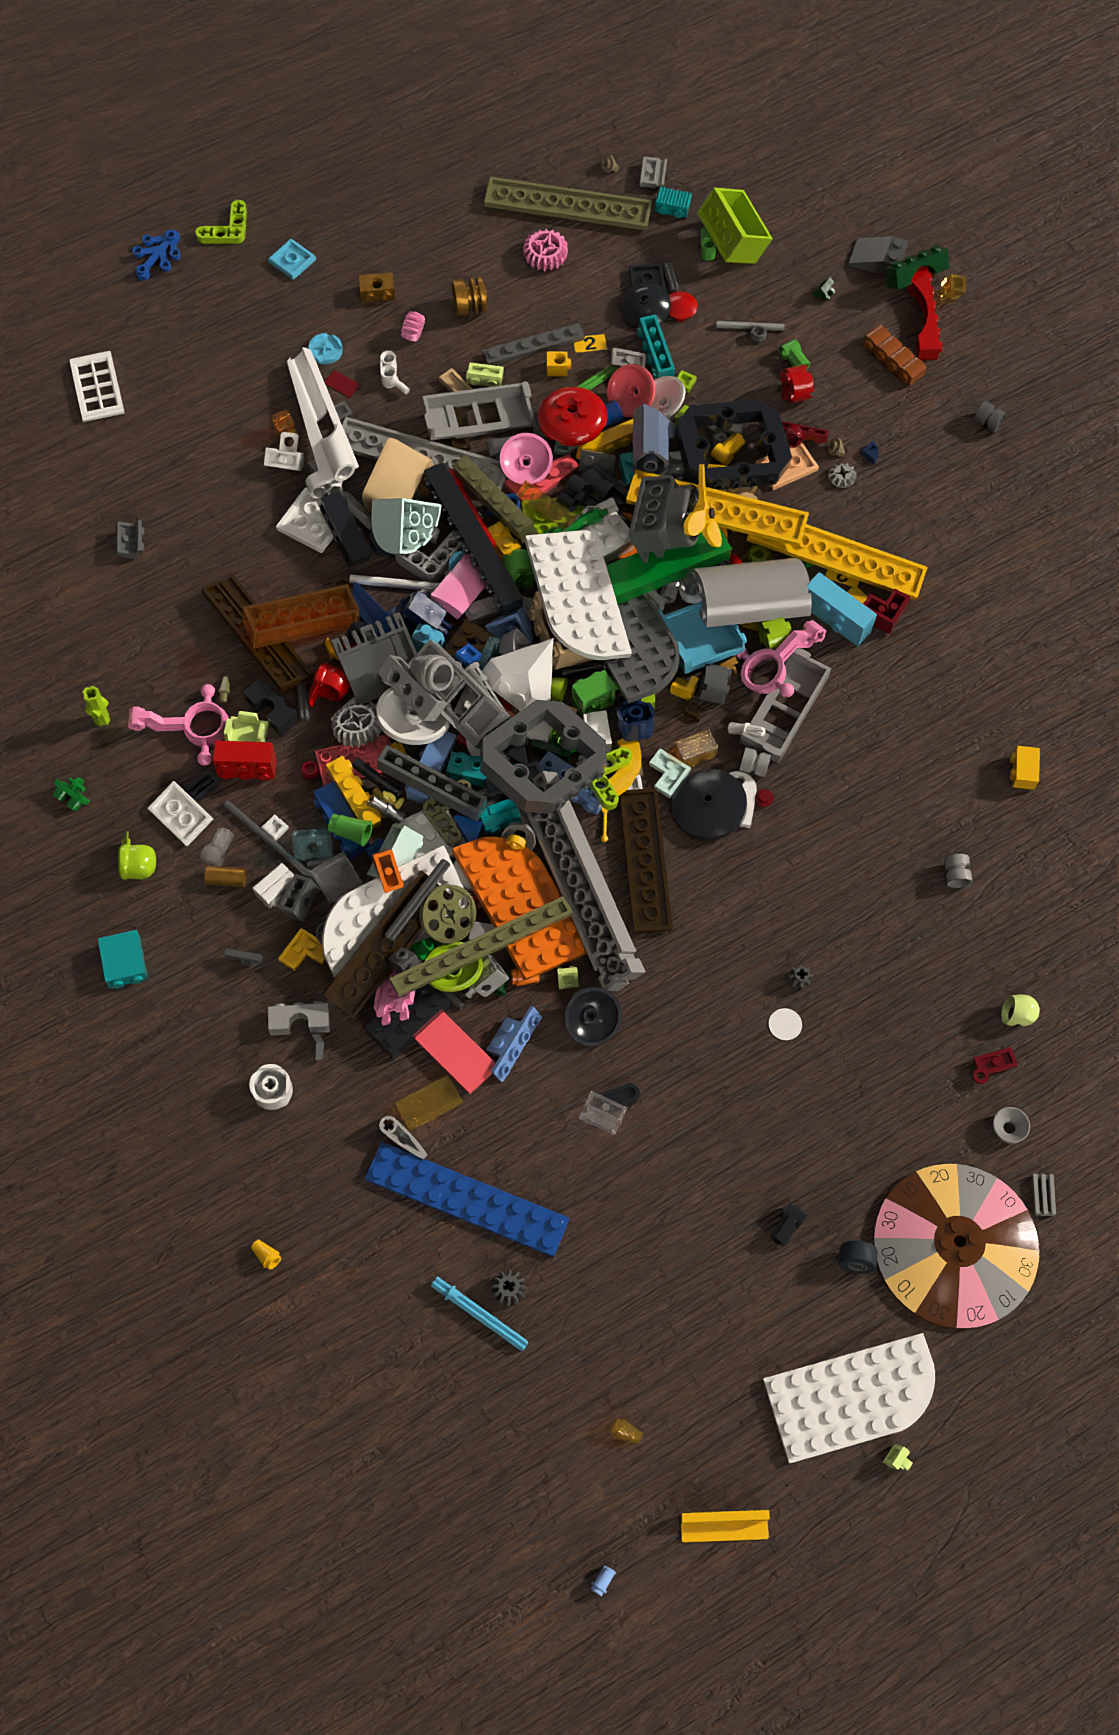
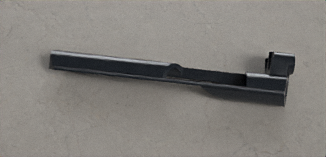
M595 466L581 477L574 474L568 480L565 490L558 496L556 503L572 513L580 503L586 507L596 506L612 497L618 507L620 504L626 503L629 489ZM619 511L618 515L630 529L632 520ZM726 560L714 566L730 565L731 562Z

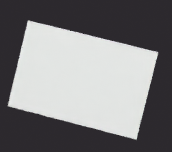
M175 781L148 807L186 846L213 820Z

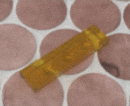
M526 480L516 494L563 529L573 523L577 517Z

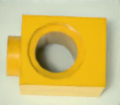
M547 352V376H567L568 369H571V359H568L567 352Z

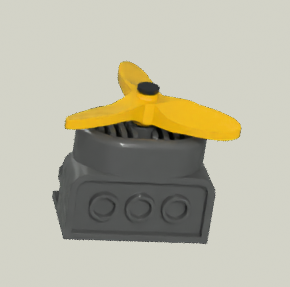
M699 464V490L692 484L678 486L671 475L642 478L628 536L644 563L648 562L649 554L654 551L657 558H662L665 550L694 546L700 532H702L710 546H721L722 537L715 519V510L710 508L706 501L704 464Z

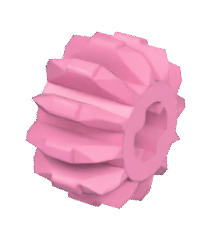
M408 312L402 325L401 336L406 340L416 342L424 328L425 317L417 312Z

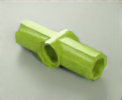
M94 686L86 687L82 692L86 703L84 711L93 718L96 725L100 727L108 725L110 718L106 707L109 705V702L101 696L98 688Z

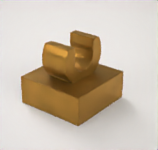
M735 656L728 657L715 664L732 669L733 674L737 673L734 665L738 662Z

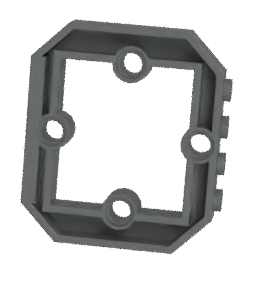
M535 700L484 737L480 749V772L525 812L551 814L556 809L560 810L569 799L573 800L582 789L586 790L592 784V781L595 779L599 780L605 773L604 769L607 763L606 740L563 702ZM542 721H545L561 735L560 745L562 748L568 751L576 749L587 759L575 769H568L564 777L544 793L528 779L529 769L525 765H512L500 754L511 744L514 746L523 745L527 733Z

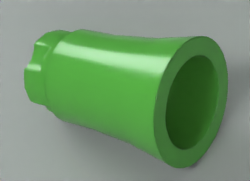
M333 814L328 823V830L337 836L349 839L364 847L371 836L373 824L372 821Z

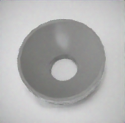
M515 822L505 827L501 838L507 839L508 835H515L514 832L516 830H522L525 832V836L522 837L526 841L525 847L531 851L533 850L536 843V835L529 825Z
M1006 1107L995 1115L993 1131L1001 1141L1008 1144H1016L1028 1136L1030 1121L1027 1115L1020 1109ZM1005 1123L1012 1124L1014 1126V1133H1006L1003 1125Z

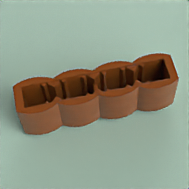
M879 324L864 335V347L874 353L879 361L885 363L889 371L897 374L901 382L910 386L925 375L926 365L919 358L915 357L907 347L903 346L896 337L892 336L884 326Z

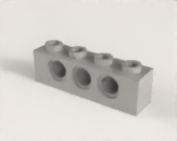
M389 655L377 672L382 677V681L394 689L393 692L406 701L405 704L409 708L414 709L418 713L417 716L423 721H435L447 705L436 692L425 690L417 682L411 673V667L399 656Z

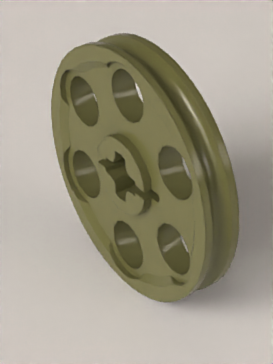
M452 884L438 885L432 889L420 905V924L424 932L437 942H458L471 932L475 924V902L468 891L460 886ZM449 889L451 897L446 900L443 897V892ZM462 897H465L467 900L464 908L459 906V900ZM430 900L436 902V908L432 911L428 908ZM446 910L451 911L449 913L450 917H445V915L447 914ZM466 917L468 923L462 928L460 926V919ZM434 919L437 922V926L434 930H430L429 922ZM447 928H451L453 931V935L449 939L445 937V930Z

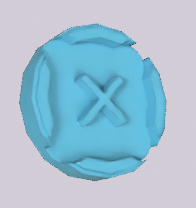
M321 333L314 336L309 342L308 349L312 351L316 363L331 364L336 362L342 355V343L333 334Z

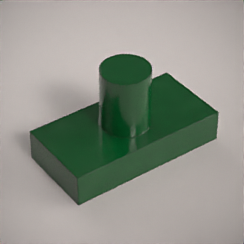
M552 735L549 744L538 740L534 742V755L544 757L550 751L568 764L571 759V751L560 747L561 736Z

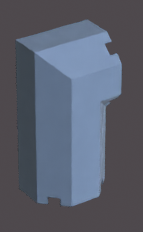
M642 404L633 411V472L635 473V470H640L662 476L668 473V446L670 444L668 440L670 437L674 438L675 424L658 410L646 404Z

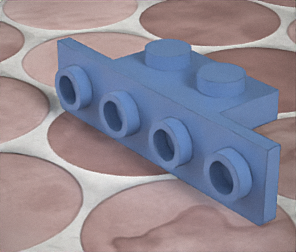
M534 1006L529 1007L521 1022L506 1017L486 1049L489 1054L499 1057L491 1073L501 1082L509 1074L542 1018Z

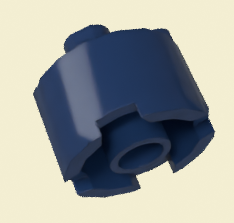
M640 699L628 704L625 700L623 705L617 708V730L624 740L629 742L632 740L648 739L652 736L654 730V708L651 703L647 704Z

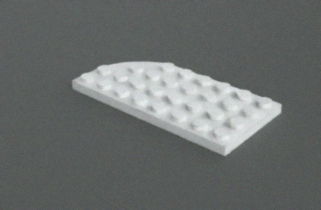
M596 530L527 535L525 543L547 623L558 641L574 653L590 659L610 660L630 657L632 652Z
M444 845L398 867L404 885L403 888L385 893L380 879L377 877L347 892L334 904L326 918L322 933L324 958L334 978L420 870L429 876L440 860L445 859L450 863V867L438 881V884H452L463 888ZM462 897L459 900V906L464 908L467 900L465 897ZM446 910L447 914L445 915V917H450L449 913L451 911ZM462 917L460 923L467 920V918ZM433 919L429 923V929L434 930L437 922ZM423 930L414 943L429 938V936Z
M917 1334L763 1378L788 1464L898 1433L915 1423L926 1410L935 1385L934 1363L924 1334Z

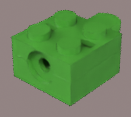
M605 670L597 671L591 674L590 677L584 680L580 679L572 685L571 703L574 708L578 709L577 712L583 720V714L601 711L614 705L615 691L619 690L612 675L609 676Z

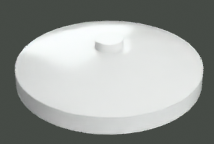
M392 687L382 694L377 703L376 716L380 728L390 738L404 744L422 745L436 741L447 732L451 724L442 714L435 721L421 720L417 716L418 713L414 709L409 708L405 704L406 701L393 692L394 689ZM441 691L436 692L442 699L446 697ZM449 702L447 706L452 710L451 704Z

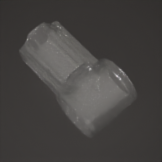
M218 828L210 844L204 847L200 857L201 860L220 867L224 862L226 850L234 834L226 828Z

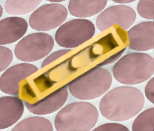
M633 419L600 433L596 439L589 443L579 445L576 458L580 459L582 449L610 454L620 447L628 446L633 442Z

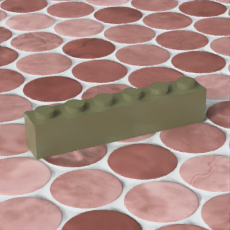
M466 455L452 465L457 478H460L462 483L522 543L525 542L527 535H534L536 533L533 522Z

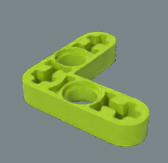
M242 200L233 201L231 204L229 226L198 227L196 229L198 242L205 244L242 243L245 240L246 203ZM235 220H242L240 224L234 223ZM218 233H224V234H225V235L222 236V237H217V236H216Z
M626 747L606 753L607 760L612 763V766H605L604 775L599 780L595 779L590 785L601 806L607 810L616 808L619 797L606 775L630 764L632 751ZM602 782L606 787L599 789L595 783ZM607 797L609 798V800L613 799V803H611V801H606Z

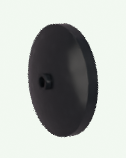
M716 769L700 770L684 778L674 791L671 802L673 817L678 827L687 835L699 840H717L733 833L745 819L748 806L746 792L742 784L731 774Z

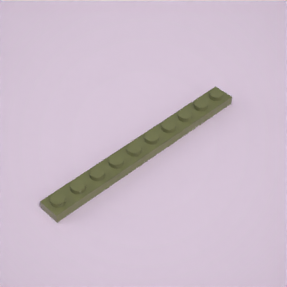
M564 896L395 975L389 979V982L398 998L571 916L573 911Z

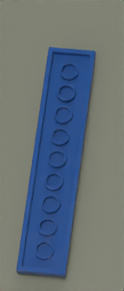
M381 1142L365 1177V1181L551 1257H555L570 1220L569 1217L384 1142Z

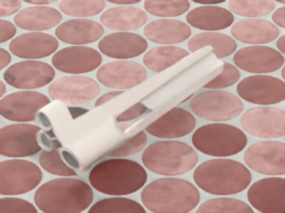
M302 347V352L294 359L289 358L287 364L318 468L317 472L307 477L306 484L311 497L320 498L325 493L330 495L343 491L342 481L351 477L359 465L312 351ZM328 411L334 425V430L328 437L323 438L317 422Z

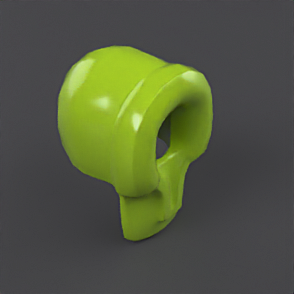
M126 831L122 839V845L118 850L119 876L124 880L146 879L156 869L155 851L150 846L131 845L129 831Z

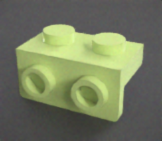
M470 363L466 373L467 384L488 387L501 386L504 367Z

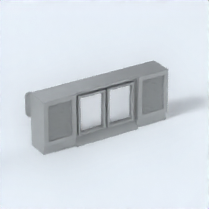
M523 382L422 396V411L430 440L453 437L463 438L533 427L534 414L529 400L532 395L529 383ZM495 402L500 422L482 424L477 404ZM471 405L477 425L459 427L453 407Z
M429 639L408 665L411 667L413 660L419 656L430 654L444 656L452 664L454 671L462 678L443 699L447 705L466 683L479 695L460 718L447 705L441 714L475 748L481 749L483 738L508 721L511 716L439 643Z
M797 648L785 663L786 676L783 683L792 684L794 692L809 699L804 709L799 713L776 701L775 699L780 693L779 688L774 692L768 693L750 723L753 726L764 727L766 730L764 737L751 736L743 732L739 742L747 748L756 750L759 754L761 752L771 754L770 759L778 764L825 685L831 671L830 667L810 658L811 654L801 648ZM771 706L797 718L790 733L764 721Z

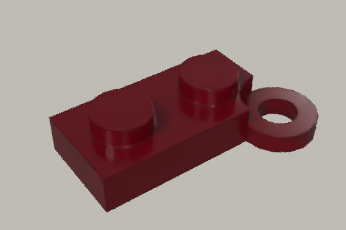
M1009 1047L974 1057L972 1060L976 1070L973 1072L972 1077L977 1084H984L988 1081L989 1075L1017 1068L1018 1063L1012 1048ZM982 1073L984 1079H979L977 1074Z

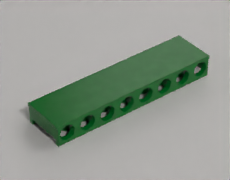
M719 528L722 537L720 547L710 546L702 532H700L694 546L665 550L662 558H657L654 551L649 554L648 562L644 563L639 553H635L606 565L617 605L686 577L690 569L711 567L730 559L732 548L721 529Z

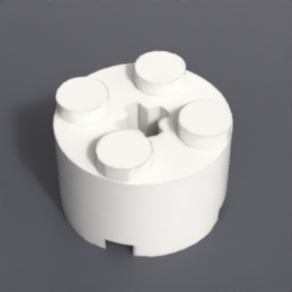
M275 1064L263 1065L250 1078V1091L260 1107L275 1110L289 1103L293 1093V1086L289 1075L280 1066Z

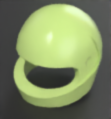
M1010 995L1002 1007V1022L1008 1026L1020 1024V1026L1031 1025L1038 1019L1039 1005L1029 995ZM1015 1004L1013 1015L1009 1020V1009L1011 1005Z

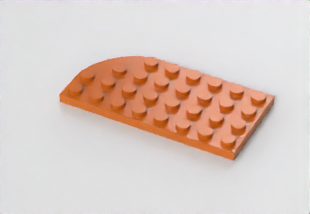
M482 837L453 848L452 853L494 928L562 897L544 864L534 852L527 847H524L522 850L511 849L506 844V838ZM571 916L506 946L524 981L587 955V951Z

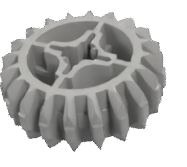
M355 703L354 706L347 704V708H341L340 712H336L332 721V731L335 739L339 743H343L344 746L350 745L351 748L356 745L360 748L363 744L367 746L368 742L374 743V739H378L379 734L382 733V729L377 721V710L375 707L371 708L370 704L365 706L363 703L360 705Z

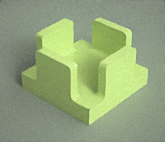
M239 711L238 717L231 716V719L227 718L224 730L225 741L265 742L269 723L268 721L259 720L257 713Z

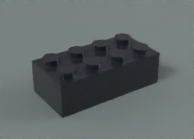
M427 984L415 990L413 1004L408 1005L409 1019L401 1021L400 1012L396 1013L394 1010L390 1012L391 1023L382 1025V1017L376 1016L365 1026L366 1034L394 1061L415 1041V1037L443 1011L446 1013L451 1008V1002L440 990Z

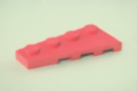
M567 454L553 460L549 474L541 482L525 486L506 479L504 486L512 494L517 495L521 503L522 501L538 500L577 472L579 464Z

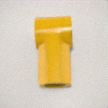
M733 433L724 443H718L714 447L711 456L722 465L727 466L733 459L734 454L745 445L743 436L739 433Z

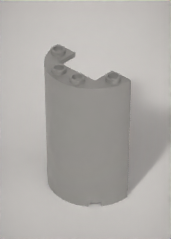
M798 558L693 568L687 572L686 577H683L684 588H687L691 595L694 592L695 585L696 592L703 601L699 616L706 628L769 621L781 617L786 619L811 616L812 596L811 593H808L809 589L807 587L810 581L804 564Z

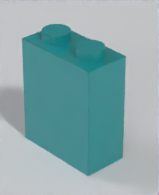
M137 930L98 938L105 982L109 988L118 989L125 984H139L143 980L148 979L141 938Z

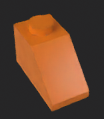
M392 849L371 854L384 892L387 893L403 888L404 885Z

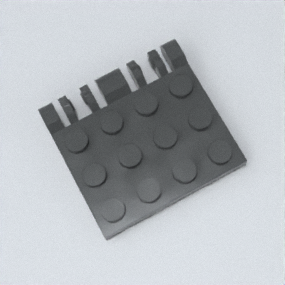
M400 612L392 614L397 629H395L390 616L385 617L386 624L390 629V632L386 634L379 620L374 622L380 635L378 637L372 624L359 628L364 643H361L356 630L351 631V636L357 646L351 648L345 635L340 636L346 649L345 651L338 637L331 640L333 649L358 705L381 697L386 690L391 688V686L382 681V677L377 673L389 655L399 656L408 664L417 654Z

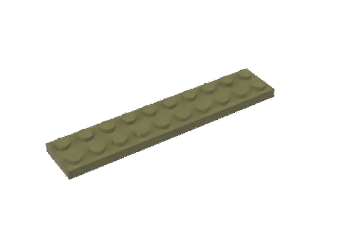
M490 177L484 207L647 231L652 200Z

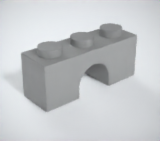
M317 1001L313 1004L305 1005V1003L298 1002L289 1006L274 1004L268 1007V1030L271 1036L291 1034V1025L297 1019L308 1021L310 1033L330 1032V1009L328 1003Z

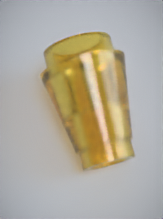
M616 1418L610 1430V1434L614 1435V1438L636 1444L640 1443L643 1436L642 1431L624 1418Z

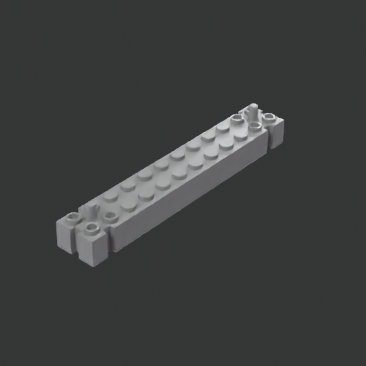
M542 771L532 780L533 784L544 793L557 783L560 778L555 772ZM568 800L563 808L560 810L556 809L551 814L526 812L560 892L573 911L571 917L594 970L601 973L598 979L602 988L608 991L621 990L629 984L628 980H635L643 975L645 969L640 958L634 957V953L637 951L570 801Z

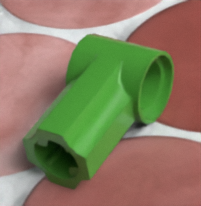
M703 227L701 228V258L709 261L715 258L716 245L707 229Z
M796 339L779 346L780 356L783 360H788L793 367L806 364L808 368L810 367V362L801 352V346Z

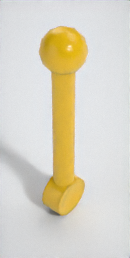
M602 807L603 835L601 836V841L606 842L608 840L606 827L609 810Z

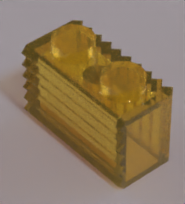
M710 729L675 741L674 750L681 762L692 767L703 759L710 760L714 758L718 751V745Z

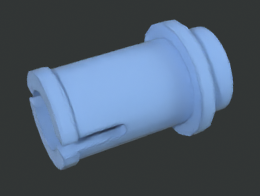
M604 1565L595 1582L591 1583V1590L602 1597L603 1593H607L606 1588L616 1572Z

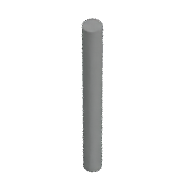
M716 321V328L753 329V327L760 325L765 330L784 331V324Z

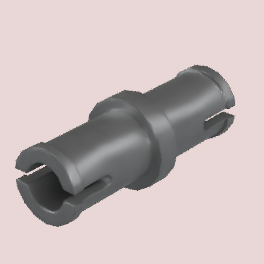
M375 795L370 796L367 801V805L379 811L381 816H387L397 824H400L405 817L404 813L392 807L391 803L384 802Z

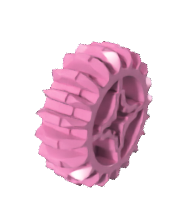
M547 228L545 231L539 229L538 233L533 231L532 235H528L524 241V259H526L527 264H531L532 268L537 267V270L542 268L545 272L546 269L552 271L553 267L558 269L559 265H563L564 261H566L568 254L567 242L564 236H560L559 232L554 233L553 230L548 231Z

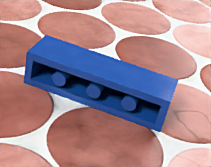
M334 782L313 791L314 799L312 801L316 809H321L323 812L321 816L326 825L333 814L355 818ZM331 832L333 838L340 841L339 847L344 855L347 854L350 859L364 853V849L370 845L368 841L363 847Z

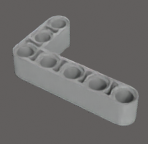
M453 530L430 557L417 550L407 554H394L395 560L399 565L425 582H437L448 570L450 557L455 552L462 550V543L456 540Z

